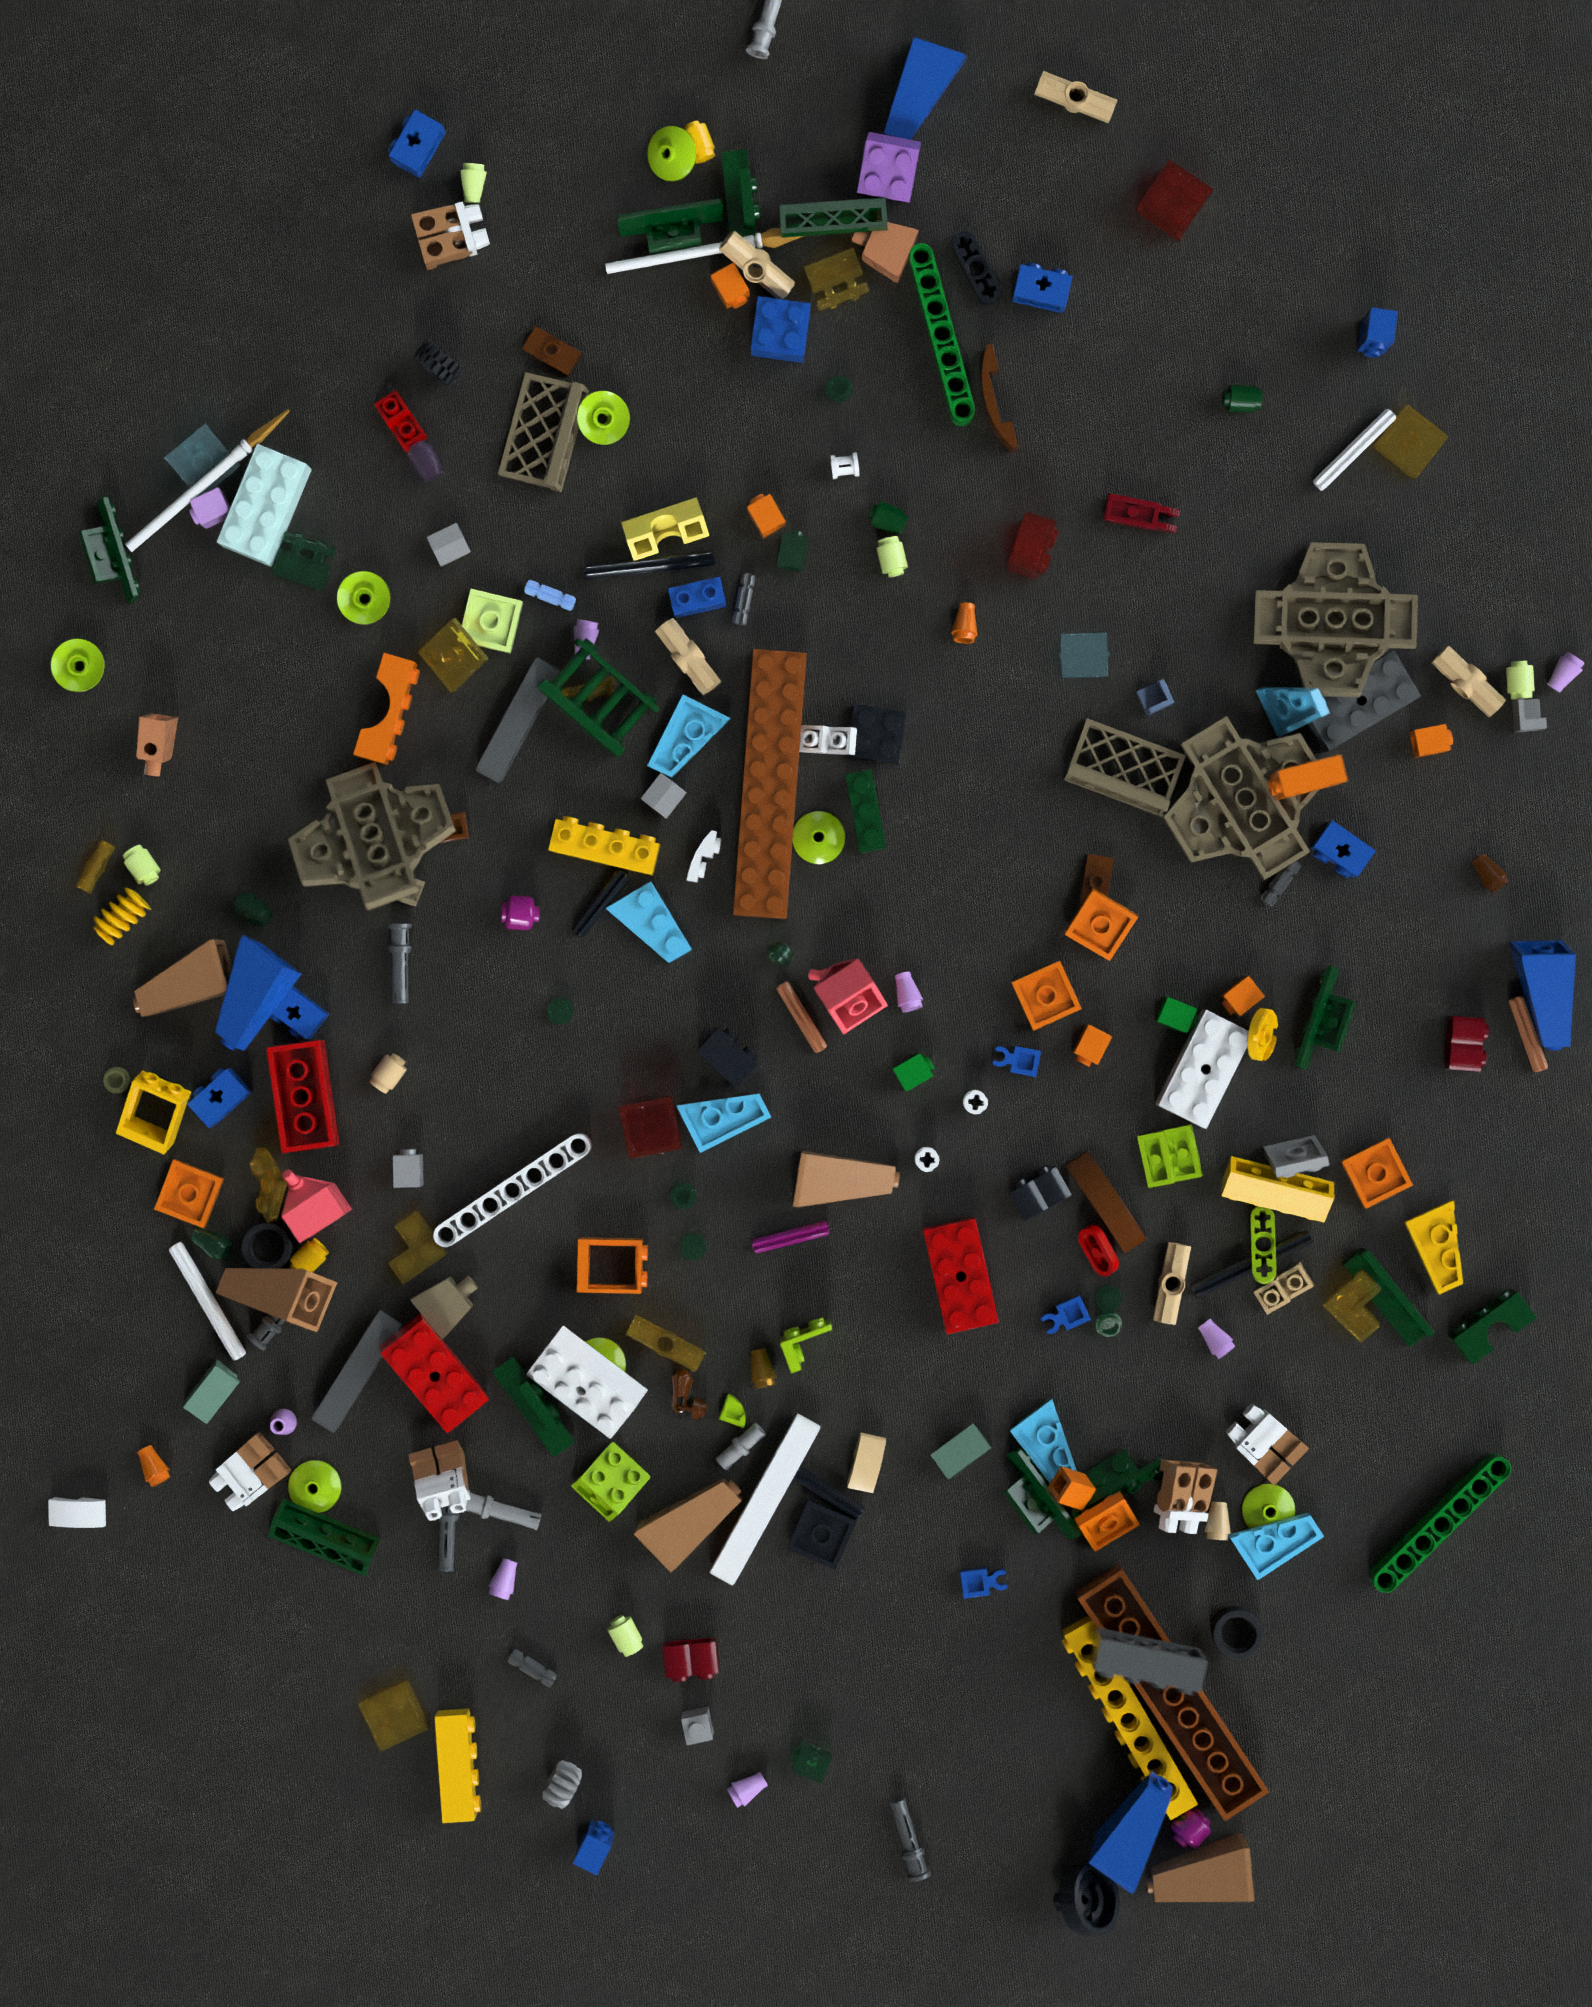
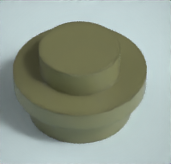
M121 1067L110 1068L106 1071L103 1078L105 1088L112 1093L124 1092L129 1087L131 1081L129 1073Z

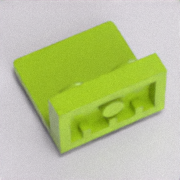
M823 1317L808 1322L809 1327L799 1330V1327L796 1326L783 1332L784 1336L780 1337V1344L791 1373L801 1370V1362H804V1356L798 1342L832 1330L830 1319L824 1321Z
M611 1442L592 1465L575 1480L571 1487L610 1522L622 1512L650 1479V1475L616 1443Z

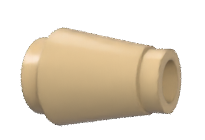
M1211 1502L1204 1531L1207 1532V1539L1228 1540V1534H1231L1227 1503Z

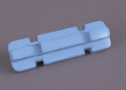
M528 580L524 592L534 597L536 595L538 599L556 606L561 605V608L569 611L575 605L576 599L574 596L569 594L563 595L561 591L543 584L540 586L538 582Z

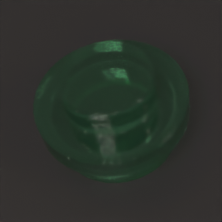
M840 375L832 377L826 385L827 396L830 400L837 403L848 400L852 394L850 380Z
M779 941L775 945H770L768 948L771 953L769 957L778 965H789L792 962L791 957L794 954L789 947Z
M564 998L554 999L548 1005V1018L555 1024H566L573 1017V1006Z
M678 1183L670 1192L672 1204L679 1209H688L696 1201V1191L688 1183Z
M698 1234L686 1235L680 1244L682 1255L689 1260L700 1259L705 1254L707 1248L704 1238Z
M1106 1285L1097 1291L1095 1301L1101 1310L1113 1312L1120 1307L1122 1295L1116 1287Z
M1105 1311L1097 1317L1095 1327L1100 1335L1114 1337L1121 1330L1122 1321L1117 1313Z

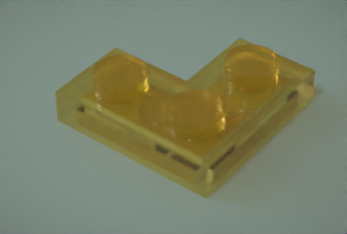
M256 1148L254 1158L250 1164L252 1174L257 1177L261 1184L259 1197L256 1199V1207L258 1212L262 1213L267 1223L277 1221L287 1182L282 1177V1173L267 1148Z
M418 1210L395 1226L409 1246V1249L388 1264L404 1285L448 1254L444 1247L435 1242L434 1233Z
M1361 1269L1329 1297L1323 1306L1362 1343L1380 1327V1322L1364 1305L1381 1291V1287Z

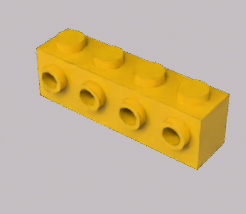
M563 816L562 820H555L549 851L653 876L660 849V844L655 843L656 838L640 834L639 839L629 837V831L617 828L612 833L604 831V825L589 822L587 827L579 825V819Z
M1231 1156L1222 1179L1221 1196L1234 1201L1238 1200L1254 1204L1258 1207L1277 1210L1285 1214H1293L1309 1220L1325 1222L1334 1200V1182L1296 1173L1292 1177H1276L1271 1166Z
M469 1708L439 1710L435 1715L442 1823L474 1821L477 1812H481L480 1795L476 1796L475 1786L479 1785V1771L474 1769L473 1759H477V1744L472 1743L471 1733L475 1732V1718L470 1716Z

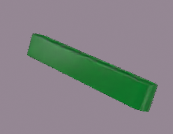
M918 243L911 248L909 253L911 275L950 419L955 425L966 426L972 421L975 412L974 402L933 251L927 244ZM922 253L927 256L928 260L920 264L914 260V256ZM924 279H931L935 286L931 289H925L921 286L920 282ZM932 304H936L941 307L942 312L938 315H933L929 313L927 308ZM938 330H945L949 337L944 341H940L935 337L934 333ZM946 355H950L955 359L956 363L952 366H945L941 359ZM951 381H958L962 385V390L953 392L949 389L948 384ZM959 406H964L969 410V415L961 418L956 415L955 409Z
M1496 1453L1486 1455L1372 1567L1369 1572V1580L1372 1585L1382 1593H1390L1395 1590L1509 1477L1511 1473L1509 1461ZM1495 1461H1501L1500 1471L1492 1473L1491 1465ZM1481 1479L1483 1482L1482 1488L1474 1492L1472 1484L1474 1481ZM1463 1498V1507L1460 1510H1454L1453 1503L1455 1500ZM1439 1517H1445L1444 1526L1436 1529L1434 1527L1435 1520ZM1419 1536H1426L1425 1545L1416 1547V1539ZM1402 1554H1406L1408 1556L1406 1564L1398 1566L1396 1563L1397 1558ZM1388 1573V1581L1385 1584H1378L1379 1575Z

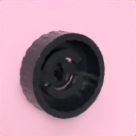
M1089 1863L1070 1866L1061 1878L1059 1891L1054 1893L1053 1903L1056 1906V1911L1062 1914L1066 1924L1078 1935H1099L1109 1932L1117 1921L1120 1908V1897L1116 1882Z

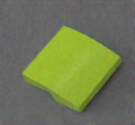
M1192 1124L1137 1136L1148 1188L1203 1176Z

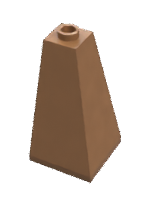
M217 939L207 941L135 990L136 997L133 998V1004L136 1012L140 1013L141 1017H148L225 995L232 972L225 941Z
M801 1151L793 1206L803 1207L891 1194L893 1187L898 1188L900 1172H895V1165Z
M226 1268L220 1279L216 1294L318 1332L337 1282L304 1269Z
M722 1478L641 1520L636 1525L634 1535L672 1572L741 1502L742 1497L739 1493L742 1491L732 1480L727 1482Z
M1235 1833L1150 1867V1877H1146L1147 1893H1152L1155 1902L1254 1901L1250 1848L1242 1833Z

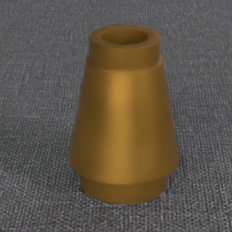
M766 1348L750 1351L751 1383H754V1388L775 1385L774 1378L777 1377L766 1353Z

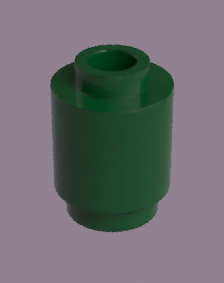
M1229 385L1227 390H1223L1222 406H1226L1228 412L1253 413L1254 410L1261 409L1262 389H1256L1255 386Z
M881 501L879 505L873 504L868 518L872 520L870 525L894 535L896 533L901 536L909 516L904 514V510Z

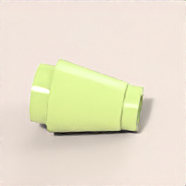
M463 163V170H460L464 202L479 204L487 172L484 171V165Z

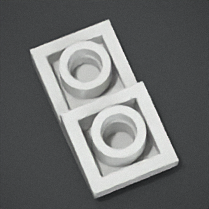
M801 725L799 752L855 755L857 728Z
M711 831L700 844L691 862L687 881L698 883L699 878H704L706 862H702V857L713 859L714 853L719 854L721 838H717V831Z
M54 1497L48 1500L49 1526L73 1528L106 1526L105 1500L85 1497L78 1500Z

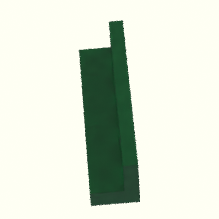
M886 197L779 205L781 238L888 230Z
M1362 1247L1342 1263L1407 1346L1411 1347L1423 1336L1430 1338L1435 1334L1369 1250Z
M283 1499L278 1507L268 1534L270 1538L363 1576H366L381 1538L286 1499ZM277 1527L287 1530L288 1534L277 1530ZM303 1538L311 1540L313 1544L306 1542ZM327 1548L335 1550L337 1554L330 1552ZM352 1558L364 1562V1565L354 1562Z

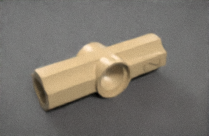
M1043 71L1035 91V95L1060 104L1069 112H1080L1106 123H1109L1117 103V99L1091 90L1082 82H1071ZM1071 93H1079L1083 100L1075 102L1071 100L1069 95Z
M735 230L730 232L720 245L719 250L743 270L747 280L759 283L776 299H784L794 286L795 282L771 262L770 256L766 251L753 247ZM752 263H758L762 268H755Z
M674 618L666 621L655 631L671 652V657L684 674L687 673L702 695L710 692L721 683V680L705 661L704 654L692 639L689 640Z
M1449 645L1431 662L1451 681V686L1459 695L1465 699H1470L1488 717H1491L1506 701L1486 681L1487 678L1481 670L1473 664H1468Z
M1168 1242L1162 1274L1158 1280L1159 1289L1153 1321L1176 1325L1181 1295L1185 1288L1184 1280L1191 1246ZM1171 1276L1177 1277V1287L1173 1290L1166 1289V1280Z

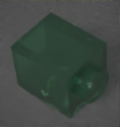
M789 530L788 534H782L778 569L804 573L809 537H804V532Z
M802 1741L799 1748L794 1747L789 1762L793 1763L792 1772L822 1784L832 1760V1755L829 1751Z

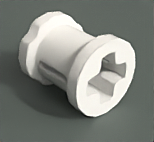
M857 452L852 453L851 456L843 457L830 455L833 479H837L838 476L854 474L855 477L859 476ZM851 464V466L839 468V465Z
M971 1090L964 1095L963 1105L968 1112L980 1114L986 1110L988 1099L983 1092ZM974 1095H978V1099L982 1101V1105H977L976 1109H972L973 1106L968 1103V1100L973 1099Z
M922 1147L915 1154V1163L922 1171L930 1172L938 1166L939 1156L934 1149ZM925 1152H930V1156L934 1158V1162H929L928 1166H924L923 1161H920V1157H924Z

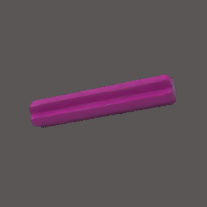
M826 1221L753 1239V1250L755 1253H761L827 1236L829 1234L828 1224Z

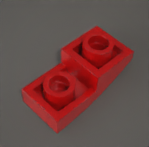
M396 390L374 404L405 452H408L428 438Z

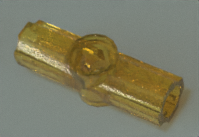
M637 1314L625 1334L653 1349L660 1356H666L694 1372L698 1369L706 1353L703 1349L676 1336L674 1332L665 1330ZM662 1337H669L673 1341V1347L669 1350H664L659 1346L658 1341Z

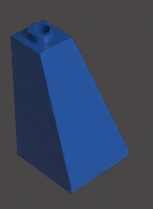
M914 37L884 133L889 136L912 140L965 63L967 56Z
M244 935L240 939L215 1031L222 1037L220 1042L231 1050L237 1048L245 1051L301 976L300 972L264 944Z
M1563 940L1510 941L1509 947L1539 1042L1548 1050H1561L1562 1047H1570L1576 954Z
M1152 1771L1096 1831L1089 1864L1131 1894L1136 1890L1170 1803L1173 1786L1164 1777L1158 1776Z

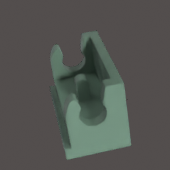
M216 1359L184 1400L183 1408L207 1424L239 1384L240 1380L236 1378L238 1375Z
M972 1424L932 1453L931 1456L947 1479H950L992 1447L979 1429Z

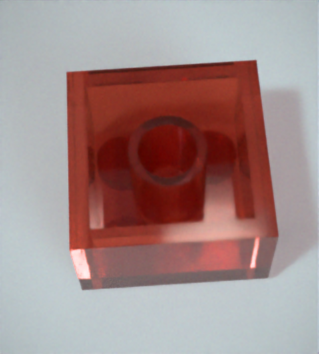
M1169 159L1139 203L1136 213L1180 242L1209 199L1213 189Z
M1025 512L1006 571L1037 580L1039 574L1044 575L1051 555L1047 554L1048 548H1053L1059 532L1058 529H1054L1056 521Z
M673 1096L619 1106L629 1159L682 1149Z

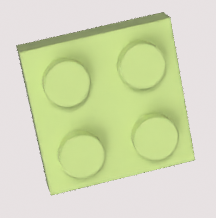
M470 589L458 640L511 654L523 601Z

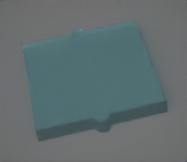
M1107 633L1060 635L1061 653L1058 657L1061 659L1062 678L1108 677V657L1110 652H1108Z

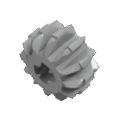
M564 1760L558 1762L543 1790V1800L549 1802L548 1804L554 1807L565 1808L573 1798L582 1778L581 1769L571 1762Z

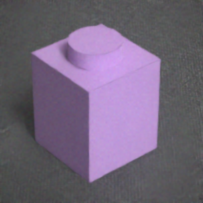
M217 487L190 500L193 509L189 510L196 525L200 523L207 529L226 520L231 507L224 492Z

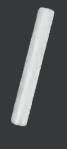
M1385 409L1313 480L1314 485L1321 491L1324 490L1396 419L1395 414L1391 410Z

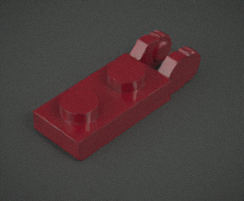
M1109 493L1103 521L1151 531L1158 530L1176 533L1177 526L1157 521L1159 514L1168 517H1179L1180 510L1161 506V503Z

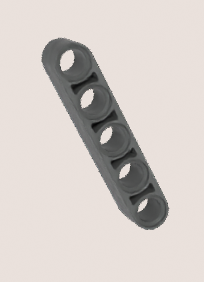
M538 657L534 660L485 750L476 772L499 784L503 781L547 700V697L535 686L541 679H546L547 681L550 679L554 680L561 669Z
M381 1310L378 1312L311 1420L332 1433L337 1431L383 1358L380 1354L379 1346L401 1329L403 1325L401 1322Z

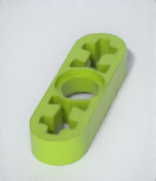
M1256 1207L1251 1213L1252 1275L1261 1284H1268L1276 1277L1275 1215L1269 1208ZM1260 1213H1265V1216L1270 1218V1220H1266L1265 1227L1266 1231L1271 1230L1272 1233L1259 1232L1255 1234V1230L1260 1231V1221L1255 1220V1218L1260 1216ZM1267 1238L1271 1242V1248L1265 1252L1259 1251L1255 1245L1258 1239ZM1272 1256V1259L1267 1258V1269H1272V1272H1268L1267 1277H1262V1274L1256 1271L1261 1269V1258Z

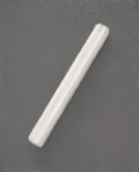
M179 1242L171 1246L169 1252L232 1360L235 1361L246 1354L245 1349L184 1244Z

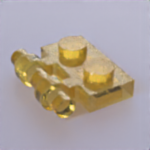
M854 248L804 267L813 294L824 291L825 298L816 301L820 311L826 308H830V310L836 308L839 303L852 299V301L860 298V295L869 292L866 282L859 285L855 283L854 278L862 276L863 272ZM846 282L848 289L834 294L832 287Z

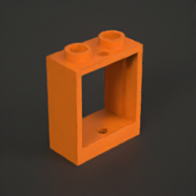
M1337 755L1274 772L1269 775L1270 780L1267 781L1270 795H1275L1277 801L1339 785L1348 780L1342 757Z
M580 1237L578 1239L577 1292L641 1294L642 1287H647L648 1277L647 1271H643V1261L648 1260V1245H643V1238ZM590 1245L636 1246L635 1284H590Z

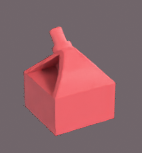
M859 959L839 962L831 965L828 969H811L809 971V979L818 981L814 987L816 993L843 1034L888 1006Z
M290 1169L283 1172L282 1177L287 1181L289 1189L282 1218L299 1243L309 1239L352 1210L335 1183L295 1175Z

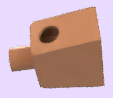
M887 222L888 230L855 232L852 242L865 247L862 260L892 281L898 283L909 259L910 250L918 238L919 230Z
M154 713L140 717L136 756L137 759L146 760L145 775L160 776L161 764L171 760L178 717Z

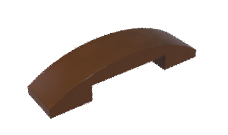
M992 343L987 345L982 361L980 375L981 397L986 416L994 433L1012 453L1018 449L1012 421L1001 423L990 376L997 375L999 371Z
M1088 1151L1066 1165V1168L1087 1196L1124 1253H1127L1146 1240L1140 1227Z

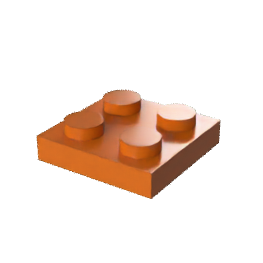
M1092 888L1064 933L1066 936L1110 961L1137 920L1138 914Z
M1060 961L1011 982L1033 1031L1082 1009Z
M1388 1137L1340 1161L1365 1209L1413 1186Z
M174 1159L154 1209L201 1228H206L224 1178Z
M1120 1491L1108 1496L1103 1502L1091 1509L1085 1510L1080 1516L1075 1518L1077 1525L1094 1552L1140 1525Z

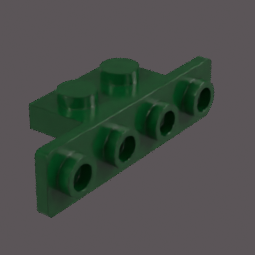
M746 149L723 151L721 156L729 234L735 230L742 237L755 236V219H760L759 204L753 203L752 193H757L756 176L750 177L748 151Z
M722 199L617 215L620 236L625 237L647 233L650 253L702 245L699 225L725 219Z
M102 496L97 502V507L103 526L82 530L79 536L94 584L120 579L127 603H133L140 593L139 584L136 578L133 579L130 570L132 562L129 554L124 551L123 532L116 525L115 506L112 502H109L108 496Z
M1328 965L1327 969L1321 973L1319 979L1321 987L1318 995H1315L1311 1003L1312 1015L1310 1021H1306L1304 1025L1302 1045L1298 1046L1295 1052V1066L1305 1070L1308 1069L1315 1045L1340 1053L1356 1002L1353 1000L1332 995L1339 969Z
M511 1357L493 1371L494 1376L553 1457L574 1443L573 1437L558 1418L560 1414L551 1402L547 1403L542 1396L544 1391L535 1381L532 1382L515 1357Z
M1020 1448L1009 1451L1006 1456L1021 1476L1007 1487L1003 1493L1033 1534H1038L1054 1520L1067 1539L1079 1537L1082 1532L1078 1528L1079 1526L1074 1517L1067 1513L1063 1504L1057 1502L1048 1489L1046 1478L1037 1472L1031 1464L1030 1456Z
M1123 1449L1085 1472L1084 1474L1094 1485L1096 1491L1083 1510L1074 1508L1070 1511L1074 1519L1085 1510L1091 1509L1103 1502L1108 1496L1114 1495L1119 1491L1122 1496L1133 1494L1145 1482L1160 1478L1164 1474L1160 1470L1162 1457L1138 1470L1126 1449Z

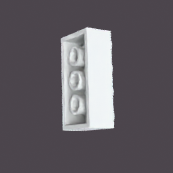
M1201 1010L1196 1026L1191 1030L1155 1105L1207 1129L1248 1046L1249 1031L1208 1010ZM1204 1064L1210 1066V1071L1206 1075L1201 1072V1067Z
M562 1326L526 1374L610 1439L648 1391L565 1326Z

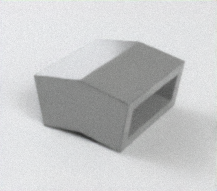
M457 523L427 537L441 567L471 552Z
M660 773L641 799L667 819L687 792Z

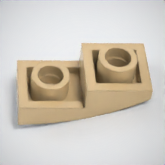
M1301 1262L1277 1275L1272 1282L1263 1284L1254 1290V1294L1268 1315L1289 1303L1292 1298L1314 1287V1283Z
M860 1433L853 1454L854 1462L847 1480V1488L873 1493L884 1455L886 1438Z

